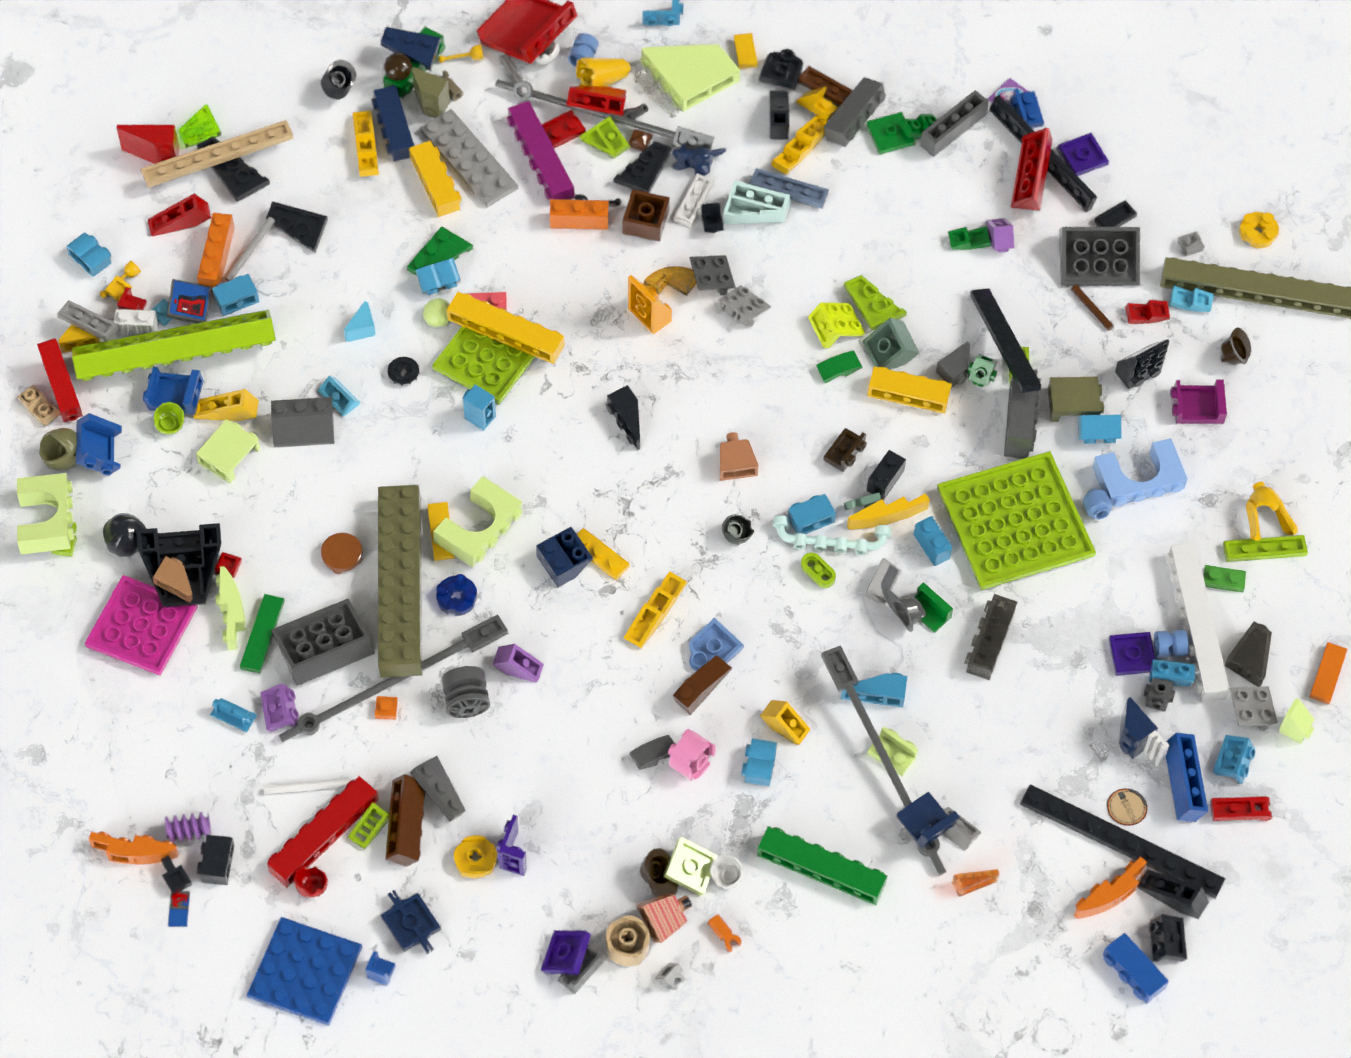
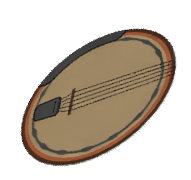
M1128 788L1115 791L1107 802V810L1111 818L1125 826L1140 823L1145 818L1148 810L1145 798L1139 792Z

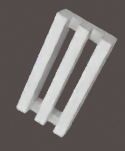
M1153 731L1149 734L1143 752L1146 755L1150 753L1149 759L1151 761L1155 759V765L1159 767L1164 762L1169 744L1157 731Z

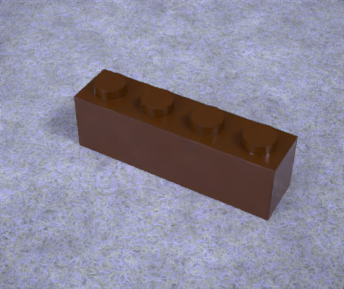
M406 774L392 780L385 860L405 867L418 862L421 855L420 842L422 837V818L424 816V798L426 792L414 777Z

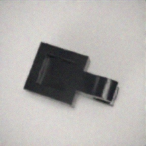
M169 855L161 859L162 865L167 872L162 877L172 895L192 886V882L182 865L175 868Z

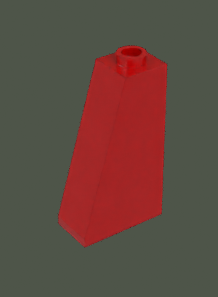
M54 338L38 343L37 347L63 422L74 421L82 417L81 407L57 339Z

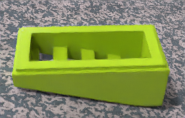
M372 802L350 832L348 838L365 850L388 823L389 813ZM374 813L382 817L380 821L373 816ZM370 819L377 825L373 827L367 821ZM365 826L372 832L368 834L362 830V827ZM359 832L366 837V840H361L356 834Z

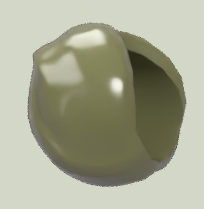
M59 428L51 430L43 436L40 442L39 455L46 466L52 470L66 471L77 464L76 432L69 428Z

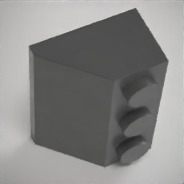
M331 397L271 401L274 448L335 444L334 414Z

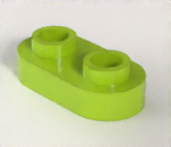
M810 552L802 557V570L818 586L829 588L834 585L836 580L834 569L818 554ZM827 577L829 580L824 581L822 578Z

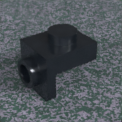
M719 202L701 204V221L704 232L716 233L724 231Z

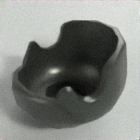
M732 514L726 517L722 524L723 536L732 544L739 545L745 543L754 533L751 521L739 514Z

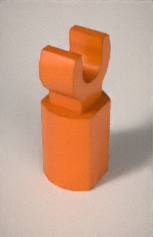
M719 914L708 921V925L719 939L725 942V949L731 953L733 949L729 944L730 942L734 941L738 946L741 945L740 937L732 934L733 931Z

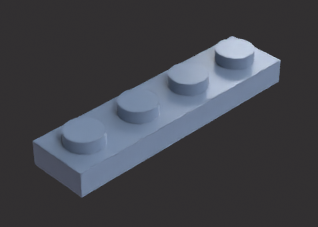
M757 168L750 181V185L788 194L791 200L822 209L829 194V189Z

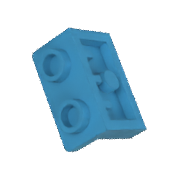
M1153 659L1149 682H1151L1152 678L1173 682V685L1191 687L1195 680V664Z
M1225 735L1213 769L1215 775L1232 777L1236 779L1238 784H1243L1245 777L1249 774L1251 759H1254L1256 752L1250 738Z

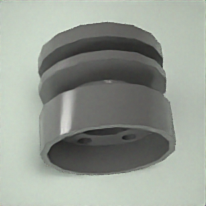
M476 666L457 667L444 673L441 677L443 692L446 695L445 704L448 715L456 718H468L480 715L489 709L490 700L488 690L485 689L487 684L485 672L482 668Z

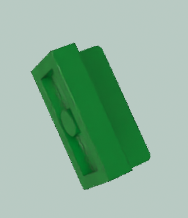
M924 582L918 586L917 594L914 598L920 602L926 612V616L920 621L935 633L952 618L953 608Z

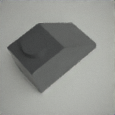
M968 341L937 362L936 373L944 381L951 383V388L961 385L967 379L970 343Z

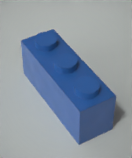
M1125 932L1105 947L1103 952L1104 961L1109 967H1113L1118 972L1119 978L1125 984L1128 983L1132 987L1135 996L1139 1000H1143L1147 1004L1167 988L1169 980Z

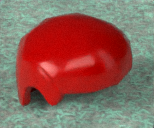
M303 865L295 871L293 880L296 890L301 896L306 898L319 897L327 890L328 878L325 872L318 869V867L306 868Z

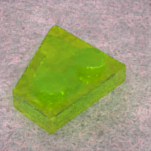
M205 104L178 129L185 148L197 145L212 136L215 138L222 136L208 104Z

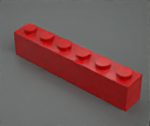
M360 776L355 780L349 781L344 791L333 796L330 804L325 809H320L309 824H304L294 838L288 839L278 853L276 852L270 856L267 863L268 871L288 888L294 882L295 871L303 865L309 868L364 815L372 802L377 803L379 801L378 792Z

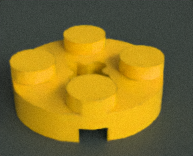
M1269 212L1245 214L1239 227L1241 239L1244 242L1246 240L1248 243H1251L1250 246L1254 248L1269 247L1277 239L1279 233L1278 223L1274 219V215ZM1255 228H1262V233H1259Z
M480 835L465 837L454 850L455 866L464 877L482 878L490 875L497 863L496 847ZM475 852H477L478 856H482L478 861H474L469 857H472Z

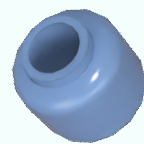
M1091 489L1083 498V505L1089 517L1101 520L1110 514L1112 503L1105 490Z

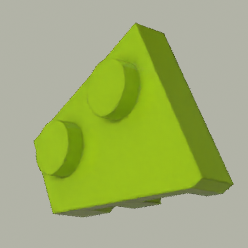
M610 116L579 136L582 142L613 158L618 157L631 148Z

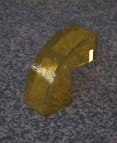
M671 266L651 273L646 277L643 284L651 291L654 290L658 296L667 285L687 296L697 283L693 269Z

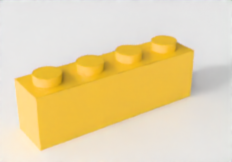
M430 140L410 147V160L438 217L459 211L460 202L462 201L461 195L458 190L455 191L454 181L446 173L447 167L445 162H441L439 159L440 153L437 146L434 147Z
M874 366L867 396L945 414L952 384L944 380H933L925 376L911 375L904 371L898 372L889 370L886 367Z

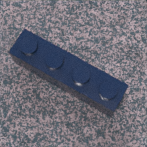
M396 85L373 90L374 98L371 99L373 109L378 111L376 114L378 125L382 124L383 127L380 130L383 140H387V144H385L387 154L392 156L393 162L410 158L409 148L415 145Z

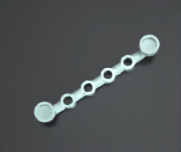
M779 515L773 518V527L777 528L779 537L786 542L794 543L793 547L796 549H805L806 544L814 545V550L825 551L826 546L835 547L834 551L837 553H846L847 548L855 549V554L866 555L867 550L881 548L885 544L886 539L891 537L892 530L891 527L886 525L876 526L875 537L878 540L875 542H868L864 539H857L856 541L847 540L844 537L834 539L823 535L813 537L802 533L792 535L785 531V529L789 528L790 519L788 517Z

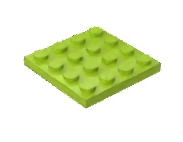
M461 326L432 364V368L468 389H471L474 385L479 386L493 395L495 403L500 405L534 360L535 356Z

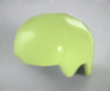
M436 298L430 300L424 306L423 318L428 325L433 327L447 325L449 322L447 319L449 302Z

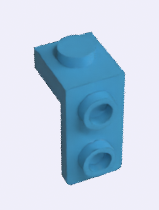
M672 0V11H642V25H680V15H683V3H680V0Z

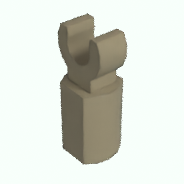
M443 70V77L448 80L449 96L453 101H457L463 96V91L449 78L448 72Z

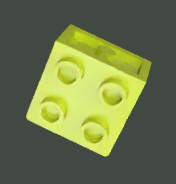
M820 302L808 316L823 348H830L840 336H863L865 334L850 303Z

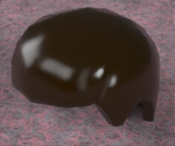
M399 52L392 53L386 58L383 71L387 78L394 81H403L410 76L412 63L405 54Z

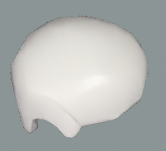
M554 40L535 61L539 64L553 62L559 55L558 43Z
M722 854L712 861L710 874L719 887L731 889L742 882L744 869L738 858L730 854Z

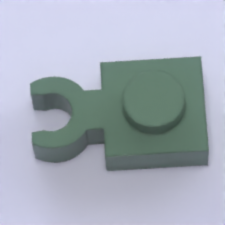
M875 493L847 501L843 504L845 511L862 506L866 508L880 501L881 497L880 493Z

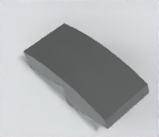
M665 735L637 747L629 755L639 770L657 766L659 760L671 756L668 754V750L674 744V741L670 735Z

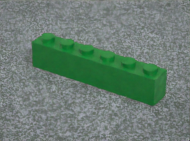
M767 827L757 850L758 857L873 905H877L887 882L888 875H885L883 871L876 868H868L858 860H849L841 853L827 851L819 844L808 843L800 836H791L778 827Z

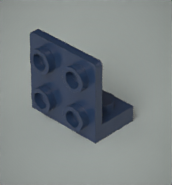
M926 792L896 814L897 819L921 849L955 826L960 818L956 811L948 815L930 792Z

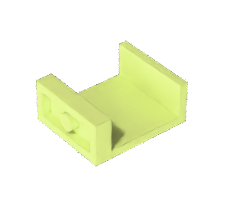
M226 419L196 453L198 464L231 483L235 479L234 469L250 450L254 449L257 452L260 450L259 439L254 433H248L243 430L238 423H232Z

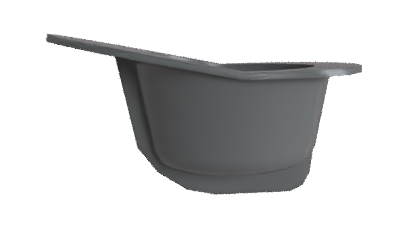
M890 590L884 591L889 607L899 617L906 629L912 632L913 625L926 616V612L920 602L912 596L897 597Z

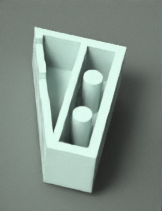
M734 180L723 213V224L785 222L790 207V195Z

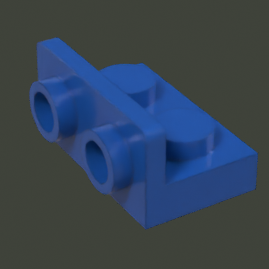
M1015 88L1013 95L1010 96L1011 106L1015 108V111L1031 128L1042 127L1044 120L1035 91L1019 93L1018 88Z

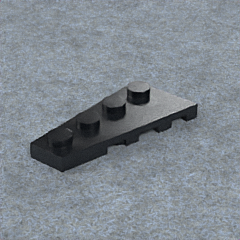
M212 136L197 144V150L220 141ZM241 157L211 166L236 202L270 184L268 178L261 176L252 166H248Z

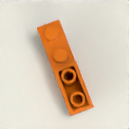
M91 831L89 836L91 847L106 851L108 860L113 862L139 865L155 864L162 862L161 859L168 855L171 860L178 858L179 855L177 846L167 840H163V842L157 841L149 835H135L133 842L124 837H119V839L111 837L108 833L102 831L98 833Z
M1141 857L1136 862L1132 860L1125 867L1124 870L1126 872L1122 876L1118 874L1111 883L1106 879L1101 884L1096 883L1090 890V895L1086 899L1082 897L1077 902L1074 916L1077 919L1094 916L1110 910L1126 900L1137 890L1139 882L1136 878L1144 871L1147 862Z

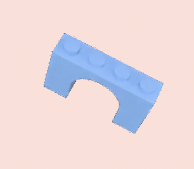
M1171 438L1152 443L1149 453L1156 468L1157 476L1146 482H1137L1126 477L1119 466L1114 452L1095 456L1092 467L1101 490L1107 492L1112 506L1120 507L1128 502H1140L1145 498L1160 497L1165 493H1177L1185 489L1188 478Z

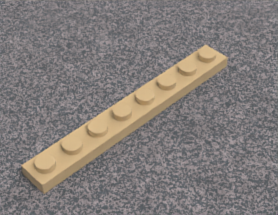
M287 120L141 168V173L147 188L280 144L294 139Z

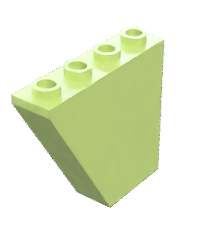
M719 44L644 47L641 49L640 61L642 65L650 70L654 80L659 81L663 91L672 97L673 103L679 106L683 112L740 81V69Z

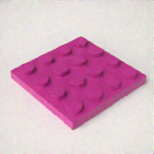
M122 575L86 639L85 646L161 676L193 618L198 605L164 608L155 587Z

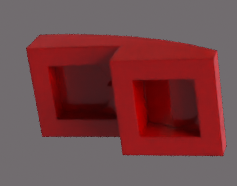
M1149 300L1146 304L1128 303L1125 306L1128 324L1156 323L1170 319L1167 301Z

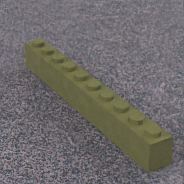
M1165 257L1160 282V287L1172 289L1174 286L1192 292L1197 288L1214 294L1213 296L1351 319L1350 286L1344 287L1332 283H1320L1313 280L1278 276L1272 273H1259L1254 270L1247 271L1235 267H1223L1216 264L1181 260L1175 257Z

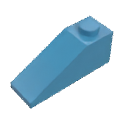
M885 673L861 680L854 688L861 702L903 708L908 676L900 673ZM846 689L843 690L841 699L851 700Z

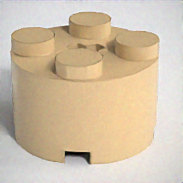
M620 917V919L613 921L606 931L608 957L621 966L640 965L649 952V930L644 922L637 917Z

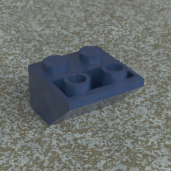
M572 527L536 545V557L557 588L575 579L593 559Z

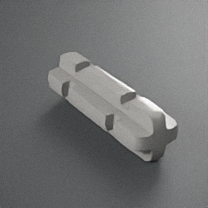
M501 55L499 62L504 66V70L509 78L512 79L513 84L523 81V77L518 73L519 71L513 61L510 60L509 55Z

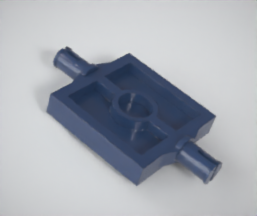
M395 890L392 893L389 892L388 897L394 905L390 910L381 914V919L403 952L420 944L426 954H429L430 951L433 952L434 947H432L428 939L440 931L441 926L419 893L401 900Z

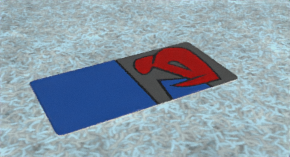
M181 891L175 895L171 893L168 927H187L190 891Z

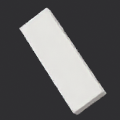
M696 174L674 216V222L692 227L701 210V204L705 203L714 186L713 179Z

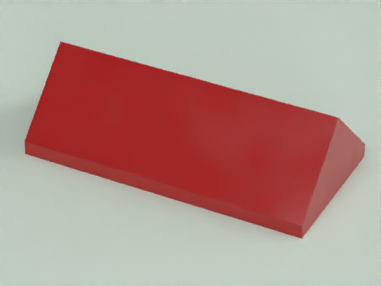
M1049 128L1029 133L1022 138L1011 208L1041 210L1053 140Z

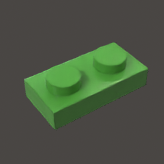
M1205 565L1203 577L1206 587L1244 592L1246 571Z

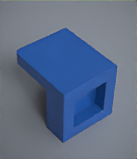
M373 951L365 969L367 979L388 986L396 964L379 958L378 952Z

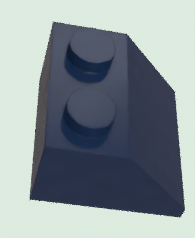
M1129 697L1121 716L1119 744L1121 750L1134 759L1144 751L1149 734L1157 731L1158 727L1135 701Z

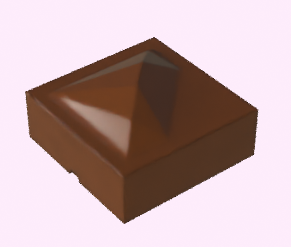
M634 129L628 144L632 149L643 152L649 146L652 134Z

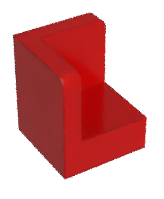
M126 287L117 306L118 309L144 310L147 301L133 296L131 288Z

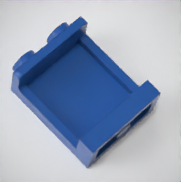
M153 367L152 373L148 375L147 390L143 392V402H145L148 410L155 411L162 403L172 402L178 404L184 414L195 415L204 383L200 370H192L190 375L161 373L158 367Z
M91 413L77 420L76 463L108 476L119 470L121 464L114 462V437L122 433V426Z

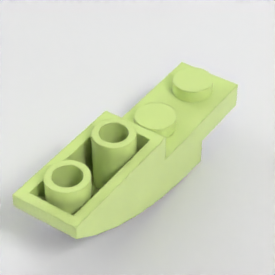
M220 567V574L216 575V585L220 587L219 593H216V605L220 606L224 624H227V630H223V642H227L228 650H237V631H246L243 604L231 574L225 567Z

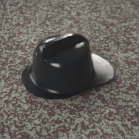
M346 60L334 61L322 76L321 88L323 92L332 99H343L356 81L355 68Z

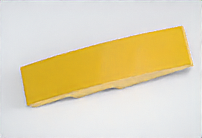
M372 111L352 112L360 177L379 175Z
M817 115L796 132L795 138L784 146L783 152L772 160L771 166L785 175L790 173L825 136L824 126L828 121Z
M926 493L910 502L903 496L888 505L881 499L849 516L847 528L848 530L873 528L878 525H887L910 518L927 510L930 499Z
M669 571L660 587H657L649 601L644 603L623 638L642 649L664 620L688 582Z

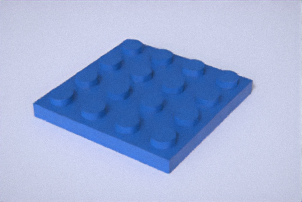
M281 917L248 990L247 998L330 1026L363 946L360 943Z

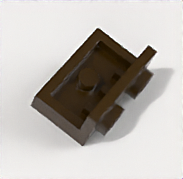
M844 428L824 455L823 461L844 472L848 466L851 467L854 464L858 452L862 453L867 445L866 433L862 432L859 436L851 430Z

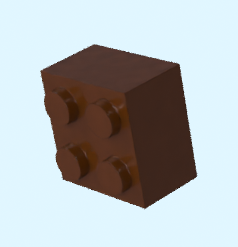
M632 189L622 220V234L660 242L670 210V197Z

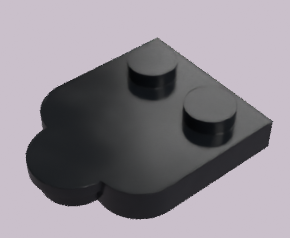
M791 49L769 53L759 75V82L795 90L798 78L803 70L802 59L796 57Z

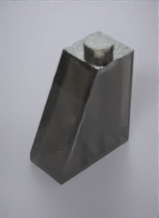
M1254 621L1229 654L1224 666L1255 686L1261 687L1266 677L1272 632L1265 625Z

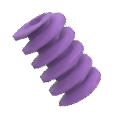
M199 812L198 818L195 817L194 813H191L188 820L185 814H182L180 821L174 815L172 822L165 816L167 839L169 837L171 842L175 843L177 836L183 842L185 835H187L190 841L193 840L194 834L198 840L202 838L203 833L205 837L211 835L209 813L207 817H204L203 813Z

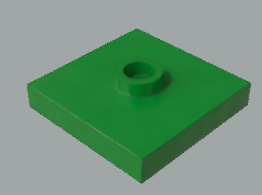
M902 112L866 121L867 129L879 155L915 145V139L907 138L899 125L905 119Z

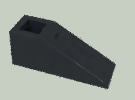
M769 91V139H789L788 91Z
M626 385L607 395L606 409L610 415L613 414L615 416L616 423L620 430L623 429L625 431L628 442L631 445L634 444L636 449L639 450L638 399L630 387Z

